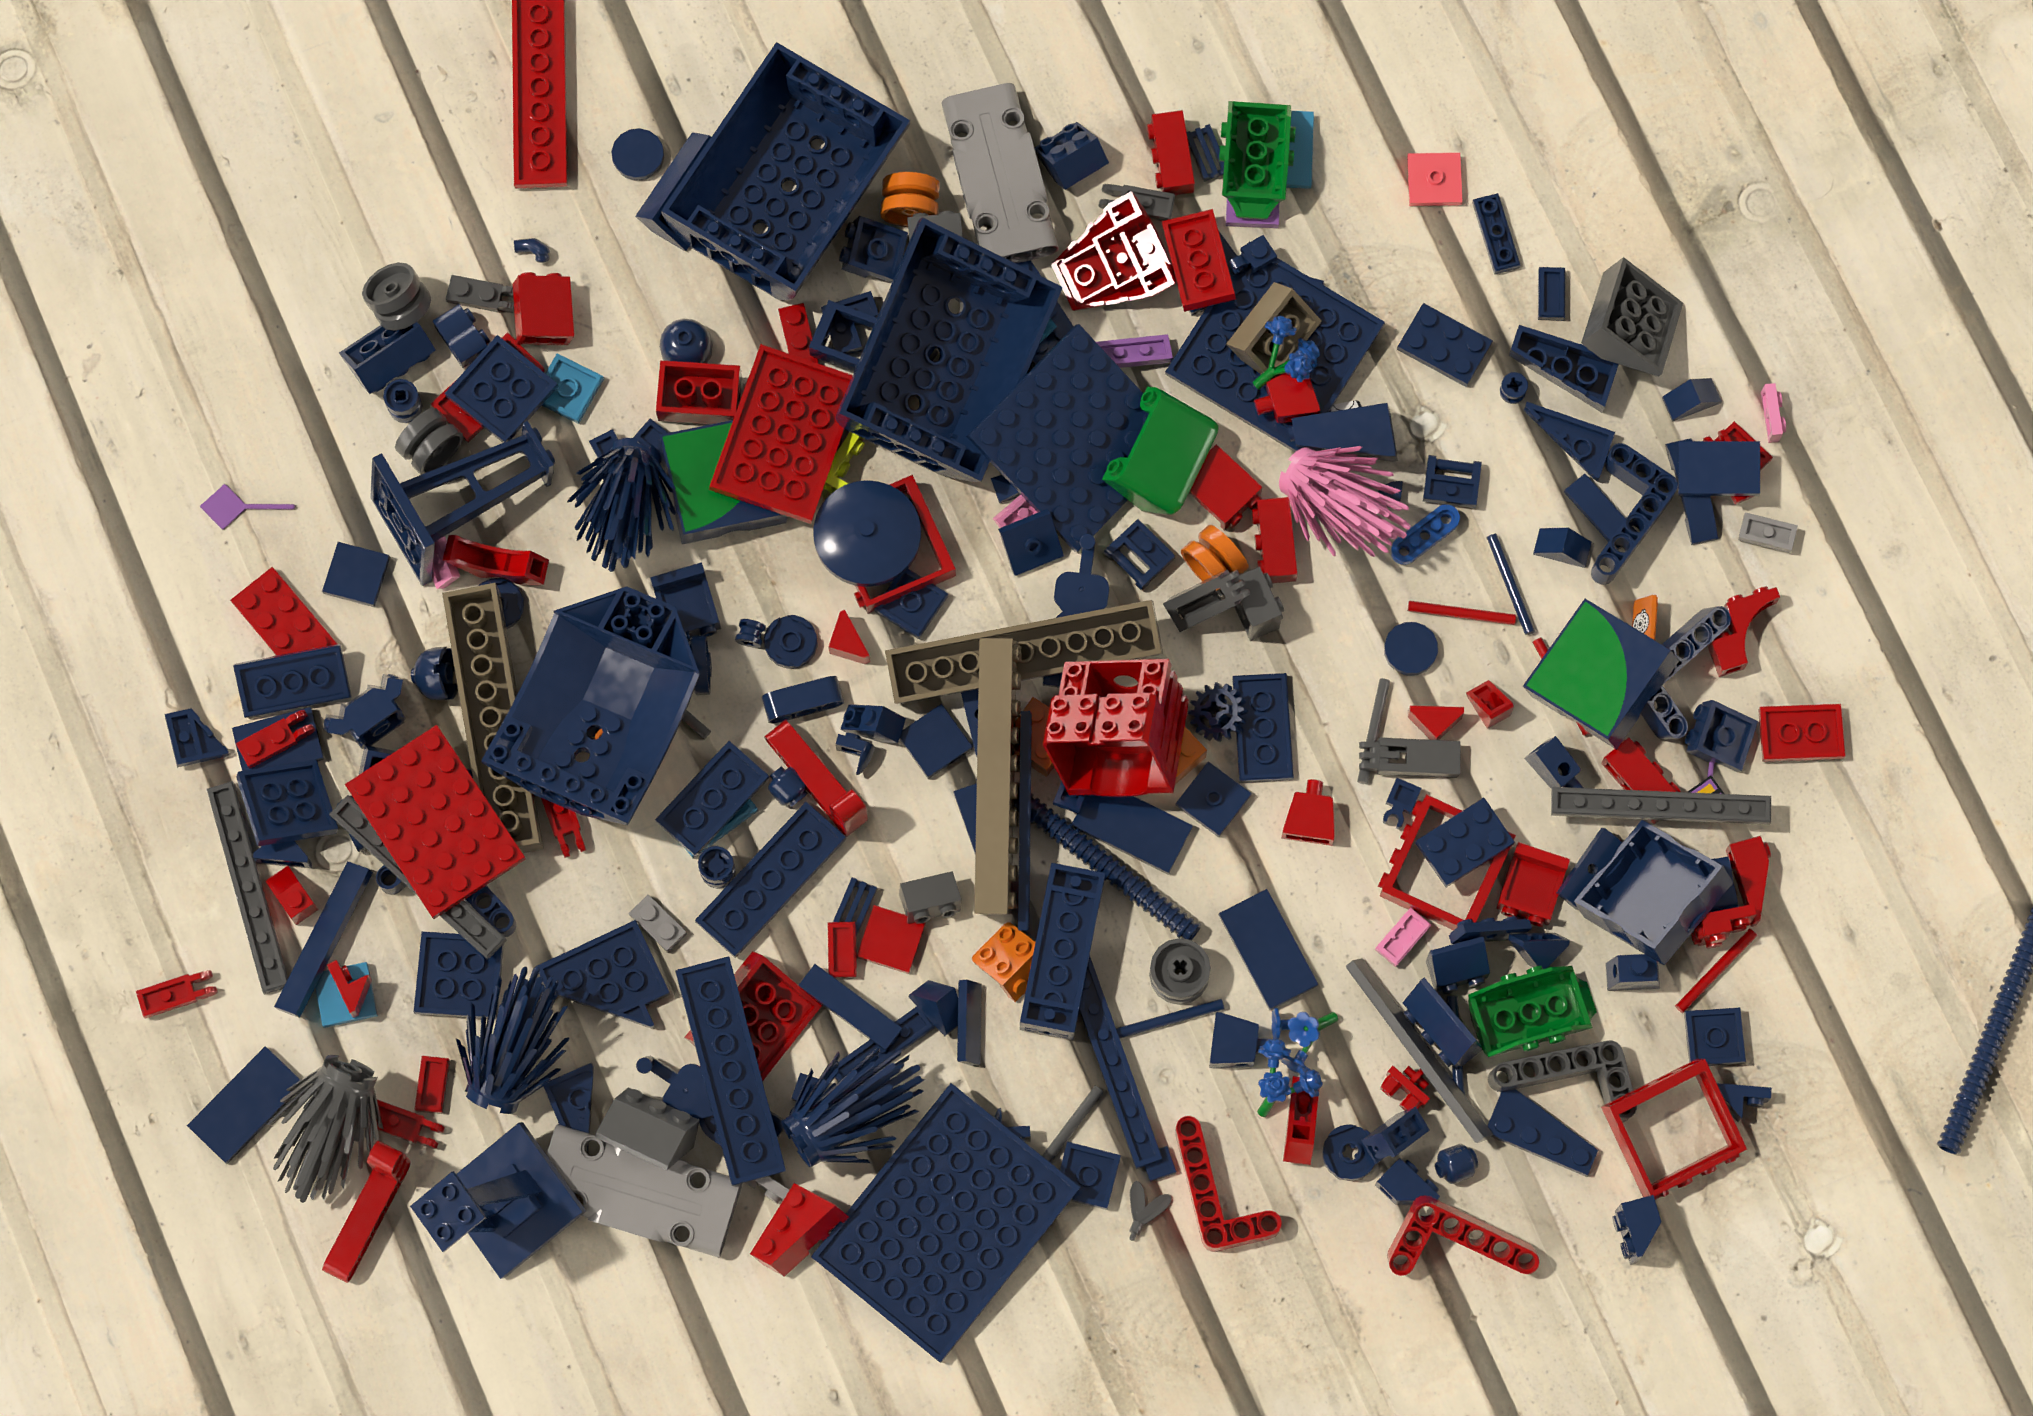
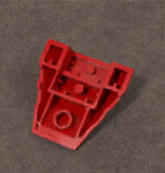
M1132 191L1109 203L1094 223L1091 222L1086 227L1087 230L1076 241L1074 240L1051 264L1073 311L1154 297L1176 285L1172 262L1151 218Z

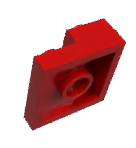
M1755 904L1708 913L1691 933L1693 944H1698V946L1706 945L1707 949L1722 946V942L1727 939L1730 933L1744 931L1747 929L1746 926L1751 924L1757 915Z

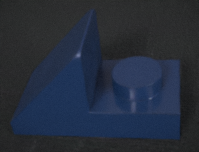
M1717 1083L1732 1117L1737 1122L1743 1116V1101H1747L1748 1106L1760 1107L1771 1099V1087Z

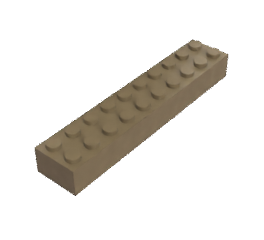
M496 583L444 592L442 595L473 780L521 852L527 853L542 850L544 847L535 795L481 762L517 696L500 590Z
M1153 600L885 650L895 704L979 689L980 638H1003L1017 641V645L1022 648L1021 663H1017L1016 672L1021 674V681L1062 674L1064 662L1136 660L1163 654Z
M980 638L974 914H1012V909H1017V892H1012V882H1017L1018 867L1013 865V854H1018V838L1013 837V828L1018 827L1019 812L1014 810V799H1019V783L1014 782V774L1019 772L1020 757L1015 755V745H1020V728L1015 727L1016 717H1020L1021 702L1016 700V690H1021V674L1016 672L1017 663H1021L1022 648L1017 645V641L1014 639Z

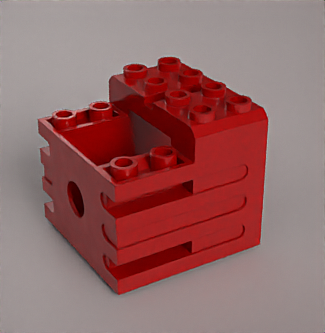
M1169 659L1064 662L1059 695L1051 698L1043 746L1069 795L1139 796L1153 793H1174L1189 700L1186 695H1182L1183 687L1177 681L1176 672L1171 671L1172 664ZM1117 676H1130L1137 680L1138 684L1133 687H1125L1117 684L1114 679Z

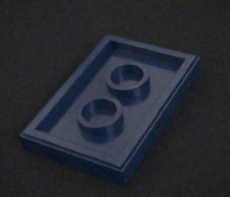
M1679 441L1678 496H1760V441Z
M312 708L301 709L306 711L307 717L290 727L292 733H294L303 726L312 724L315 728L312 734L298 741V744L250 769L236 745L242 771L317 760V762L324 760ZM301 710L233 727L235 744Z

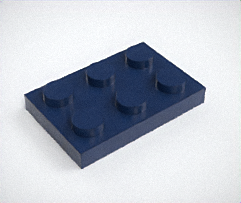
M1423 303L1397 346V350L1467 387L1493 340Z
M1482 798L1416 840L1415 843L1445 888L1514 845L1515 841L1486 799Z

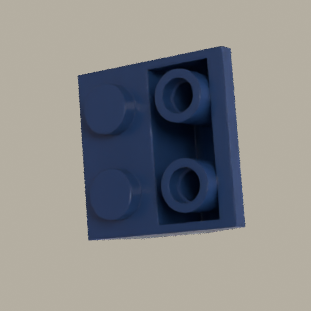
M1078 122L1066 125L1061 132L1043 139L1038 146L1034 147L1036 155L1053 180L1065 190L1109 164L1098 137Z
M1654 1195L1621 1203L1615 1210V1216H1612L1616 1232L1621 1231L1623 1242L1620 1243L1624 1259L1629 1258L1630 1265L1637 1263L1644 1255L1661 1224Z

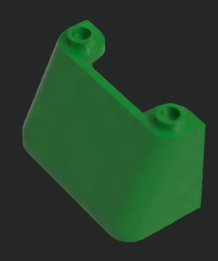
M1147 387L1141 397L1140 407L1149 415L1128 458L1120 457L1108 464L1102 480L1141 511L1171 515L1179 511L1183 506L1217 436L1219 428L1217 423L1210 417L1161 389Z

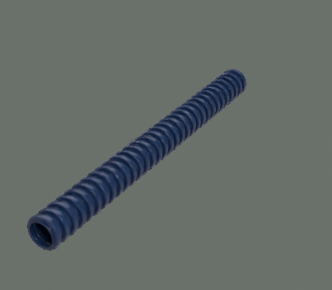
M1020 783L1019 799H1014V807L1017 808L1018 812L1020 809ZM1031 793L1032 824L1036 823V827L1038 829L1042 828L1044 834L1049 833V838H1055L1057 844L1062 843L1065 850L1069 849L1071 855L1076 854V859H1082L1084 865L1089 864V869L1105 873V881L1109 880L1111 886L1116 885V890H1122L1124 896H1130L1129 900L1132 902L1135 900L1137 902L1136 905L1144 907L1143 911H1149L1151 917H1157L1156 921L1159 923L1162 921L1164 923L1163 926L1171 928L1170 932H1176L1178 938L1182 937L1192 940L1200 930V923L1195 924L1192 917H1187V913H1181L1179 907H1173V902L1168 903L1165 896L1161 897L1160 892H1154L1152 886H1146V881L1141 882L1139 876H1133V871L1130 870L1128 872L1125 865H1119V860L1114 861L1112 855H1106V850L1101 851L1098 844L1094 845L1092 839L1087 840L1085 834H1079V829L1074 830V825L1071 823L1068 825L1066 823L1067 820L1064 818L1061 820L1058 813L1054 814L1052 808L1047 809V804H1041L1040 799H1034V794Z
M2033 908L2030 911L2032 915H2029L2027 918L2029 923H2026L2024 926L2026 930L2021 933L2023 938H2020L2018 941L2020 946L2015 948L2017 953L2012 955L2014 961L2009 963L2010 969L2006 970L2007 977L2003 978L2004 984L2000 985L1999 989L2001 992H1998L1996 995L1998 1000H1995L1993 1003L1995 1008L1990 1010L1992 1015H1989L1987 1018L1989 1023L1984 1025L1986 1030L1981 1032L1983 1038L1978 1040L1979 1046L1975 1047L1976 1054H1973L1971 1057L1973 1062H1970L1968 1065L1970 1070L1965 1072L1967 1077L1962 1080L1964 1085L1959 1087L1960 1093L1956 1095L1958 1100L1953 1102L1954 1109H1951L1949 1112L1951 1117L1946 1119L1948 1125H1944L1943 1129L1945 1132L1940 1134L1942 1139L1937 1142L1939 1148L1948 1153H1961L1960 1146H1963L1965 1143L1963 1138H1966L1968 1135L1966 1130L1971 1128L1969 1123H1972L1974 1120L1972 1115L1977 1113L1975 1108L1980 1105L1978 1100L1983 1098L1982 1091H1985L1987 1088L1985 1083L1990 1081L1988 1076H1991L1993 1073L1991 1068L1996 1066L1994 1061L1999 1058L1997 1053L2002 1051L2001 1045L2005 1043L2004 1037L2008 1036L2007 1029H2010L2012 1026L2010 1021L2014 1020L2013 1014H2016L2018 1011L2016 1006H2019L2021 1003L2019 998L2024 996L2022 991L2027 988L2025 983L2030 981L2029 975L2033 973V969H2031L2033 967Z

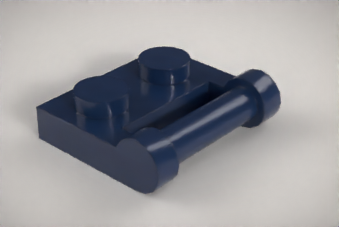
M1428 455L1423 502L1476 508L1482 462L1437 459L1435 455ZM1435 469L1471 474V479L1435 474Z
M1139 519L1129 526L1103 552L1136 581L1135 585L1140 590L1145 589L1175 559V555ZM1125 545L1149 570L1143 574L1119 551L1120 548Z

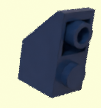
M848 704L840 730L881 743H898L906 718L884 706Z
M1401 1158L1375 1184L1395 1205H1411L1416 1198L1424 1195L1437 1200L1440 1198V1195L1437 1194L1439 1189L1429 1179L1424 1181L1416 1174L1419 1171L1416 1166L1409 1160L1404 1162Z

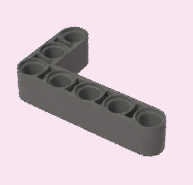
M1613 1040L1502 1062L1488 1075L1489 1086L1497 1092H1504L1596 1072L1604 1104L1633 1091L1623 1049L1620 1044ZM1603 1049L1612 1052L1614 1056L1613 1061H1608L1603 1057ZM1576 1055H1582L1586 1058V1067L1580 1066L1577 1063ZM1551 1060L1557 1061L1561 1066V1072L1553 1071L1550 1068L1549 1062ZM1524 1066H1530L1534 1070L1535 1076L1533 1078L1527 1077L1524 1074ZM1498 1071L1505 1072L1508 1076V1083L1500 1082L1497 1079L1496 1073ZM1610 1076H1615L1620 1080V1088L1613 1087L1610 1084ZM1637 1106L1627 1110V1114H1619L1622 1123L1636 1113Z

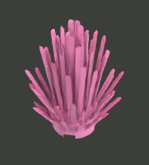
M1361 446L1342 449L1339 447L1322 451H1315L1304 447L1296 451L1288 459L1292 463L1289 465L1286 473L1281 471L1279 487L1281 492L1289 497L1296 523L1300 522L1307 541H1309L1310 535L1302 513L1316 539L1320 541V538H1322L1333 556H1336V551L1316 521L1315 515L1337 543L1342 541L1334 529L1357 551L1360 546L1372 557L1375 556L1374 552L1364 544V540L1361 537L1369 543H1373L1385 553H1389L1388 549L1372 535L1392 546V542L1388 540L1389 538L1393 540L1397 536L1403 539L1406 538L1407 534L1376 514L1379 513L1409 530L1411 526L1406 520L1388 510V507L1397 511L1402 509L1409 510V507L1365 486L1389 494H1396L1401 490L1349 472L1351 470L1389 477L1393 476L1394 474L1389 471L1372 469L1370 466L1354 465H1374L1377 463L1376 460L1378 458L1358 457L1357 454H1341L1359 451L1362 448Z

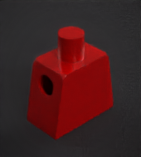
M1287 373L1266 383L1268 396L1254 400L1258 415L1273 411L1277 423L1292 422V418L1320 414L1321 412L1310 378L1297 382L1296 378H1292L1291 374Z
M1307 780L1306 793H1294L1281 839L1333 846L1335 836L1333 797L1322 795V781Z

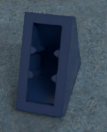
M1712 378L1690 379L1662 396L1672 422L1722 403Z
M1569 527L1540 528L1533 555L1585 568L1592 542Z
M295 841L264 845L253 854L257 864L312 868V862Z
M1557 933L1509 934L1508 940L1529 966H1542L1543 969L1548 968L1570 944L1569 939Z
M928 980L909 994L908 997L944 1037L958 1027V996L955 987Z

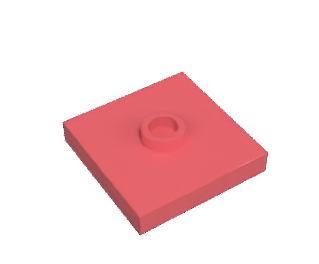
M1408 153L1409 206L1462 205L1460 153Z

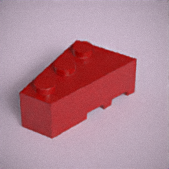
M794 1183L750 1255L767 1268L785 1277L810 1254L809 1250L821 1239L824 1241L829 1236L828 1232L840 1221L842 1223L845 1222L849 1216L836 1205Z

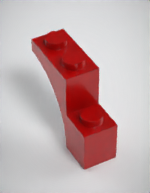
M448 535L443 561L477 577H503L521 586L544 585L549 559L532 551L492 547L458 535Z
M1768 586L1754 590L1752 595L1743 597L1740 594L1727 600L1724 607L1729 610L1731 616V623L1728 626L1731 635L1728 632L1721 633L1708 646L1719 677L1744 670L1747 666L1745 637L1748 626L1761 611L1778 602L1780 595L1777 587L1768 589Z

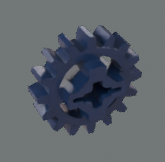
M1215 682L1214 689L1205 685V693L1202 694L1197 691L1196 695L1199 699L1197 701H1190L1195 706L1194 710L1188 711L1189 715L1195 717L1190 721V724L1197 727L1195 731L1200 736L1204 734V738L1209 741L1214 737V740L1221 742L1222 736L1230 740L1232 739V731L1240 733L1237 727L1238 724L1246 723L1241 718L1242 715L1248 713V710L1241 707L1246 703V700L1239 697L1241 693L1236 689L1232 690V686L1229 684H1225L1222 687L1220 683ZM1225 696L1229 697L1233 705L1227 704ZM1203 719L1209 720L1211 728L1205 725Z

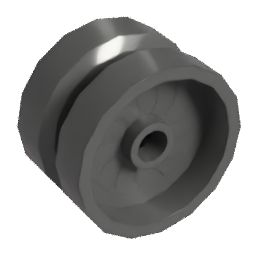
M397 262L377 270L369 277L362 291L365 303L374 312L380 325L387 330H400L416 323L425 315L431 303L429 291L420 282L413 267L407 263Z
M430 408L418 415L402 431L395 444L396 451L405 460L412 459V467L420 475L442 467L458 450L464 437L462 432L453 424H446V417L437 408Z
M1182 938L1168 940L1159 946L1152 956L1149 973L1152 988L1160 998L1168 1003L1181 1005L1193 1002L1207 988L1211 969L1209 957L1204 949L1192 940ZM1182 969L1185 972V974L1183 975L1180 972L1179 975L1175 974V970Z

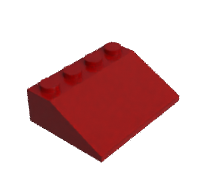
M752 951L735 972L734 976L763 1082L822 1005L766 957ZM690 1030L684 1038L694 1045Z

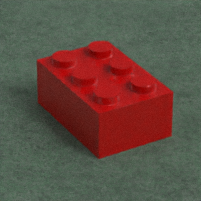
M660 360L656 402L658 421L715 424L733 420L740 402L742 382L740 366Z

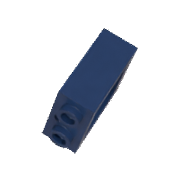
M828 300L809 346L810 356L854 372L859 362L858 358L825 346L838 316L873 328L877 317Z

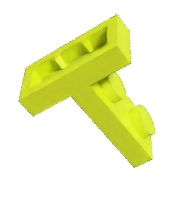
M849 432L835 454L824 489L833 493L840 487L848 484L839 477L843 478L847 474L851 465L849 461L853 455L858 456L863 449L865 442H863L862 437Z

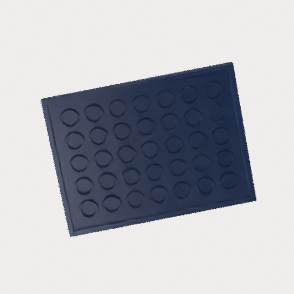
M950 1083L846 1212L849 1218L843 1223L840 1221L834 1227L829 1236L821 1243L811 1257L941 1363L1081 1187Z

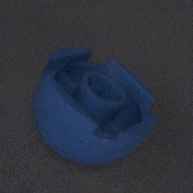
M683 318L675 320L666 326L661 334L659 347L663 361L708 363L712 356L713 344L710 333L701 323L693 319Z
M447 647L427 649L416 660L414 668L411 670V680L426 698L431 700L454 699L457 695L458 685L457 683L453 684L455 667L452 649Z

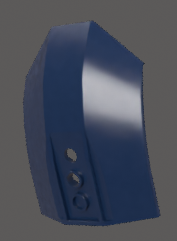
M626 586L554 610L553 617L531 668L481 762L532 794L583 816L628 825L669 749L700 675L676 607ZM592 727H599L603 733L600 738L593 740L587 736L588 730ZM580 752L590 754L589 759L585 762L575 760Z

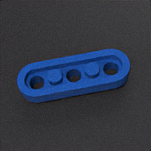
M1441 505L1405 532L1407 534L1406 538L1398 537L1392 544L1391 556L1393 560L1398 564L1408 565L1444 539L1459 524L1460 515L1458 510L1452 505ZM1448 517L1450 523H1442L1441 518ZM1427 533L1430 538L1424 540L1420 537V534ZM1405 548L1409 551V554L1403 556L1399 550Z

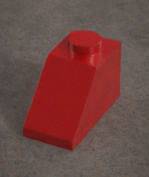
M286 866L266 880V883L295 925L319 910L289 866Z

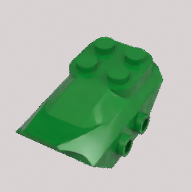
M1228 101L1227 122H1222L1221 138H1226L1225 146L1220 145L1219 161L1224 162L1222 196L1228 199L1238 218L1268 219L1276 205L1286 198L1288 166H1293L1294 150H1289L1290 142L1295 143L1296 127H1291V105Z
M1536 966L1526 970L1527 974L1517 976L1516 973L1507 974L1500 977L1501 981L1468 994L1471 1020L1478 1042L1486 1056L1492 1057L1523 1048L1524 1052L1534 1050L1540 1047L1539 1043L1541 1042L1559 1043L1566 1040V1035L1593 1028L1591 1019L1597 1011L1588 983L1575 975L1573 966H1559L1543 969L1542 966Z

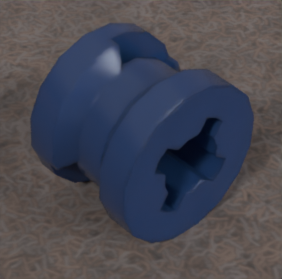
M1517 372L1507 374L1500 386L1501 398L1510 404L1521 402L1528 388L1526 378Z
M740 619V632L736 635L735 642L747 647L760 648L762 644L760 639L761 633L765 631L766 625L751 619Z

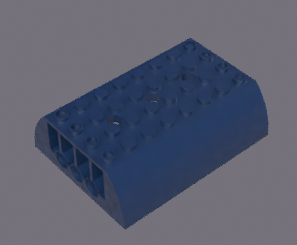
M776 42L662 209V215L675 234L690 248L776 299H793L908 129L910 120ZM814 139H821L825 145L822 149L815 150L810 147V143ZM786 181H793L797 186L793 191L786 192L782 189V184ZM758 223H764L768 226V230L763 234L755 233L753 228Z
M923 217L920 218L837 411L836 421L845 430L939 475L970 482H982L990 461L966 436L1026 376L1063 287ZM951 299L957 300L960 304V311L957 314L949 310L948 304ZM931 347L937 348L940 352V358L937 362L931 361L928 357V351ZM911 395L916 396L920 402L919 408L916 411L908 406V399Z

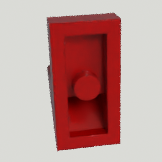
M337 960L327 964L349 1013L353 1018L359 1016L372 982L371 977L365 975L349 983L353 978L346 965L341 967Z

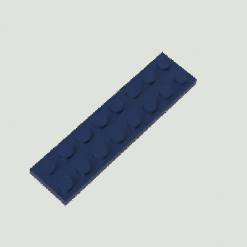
M730 957L675 970L731 1185L786 1172Z

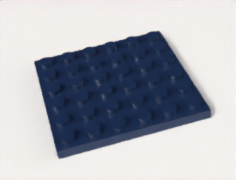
M1277 258V260L1256 272L1250 266L1236 275L1230 270L1229 273L1236 299L1206 307L1166 369L1165 375L1293 452H1296L1301 448H1297L1295 441L1290 442L1288 426L1293 425L1292 422L1277 423L1273 411L1258 415L1254 400L1268 396L1266 385L1260 390L1254 386L1253 381L1261 374L1243 362L1226 343L1274 282L1292 288L1322 320L1307 340L1315 342L1320 354L1317 358V367L1314 368L1312 366V371L1309 374L1321 414L1330 411L1382 330L1385 322Z
M1076 324L966 437L1037 512L1049 510L1057 534L1074 552H1078L1082 548L1080 545L1082 535L1091 534L1094 536L1128 501L1103 481L1102 478L1108 464L1112 460L1120 457L1128 458L1149 413H1146L1140 407L1143 392L1080 324Z

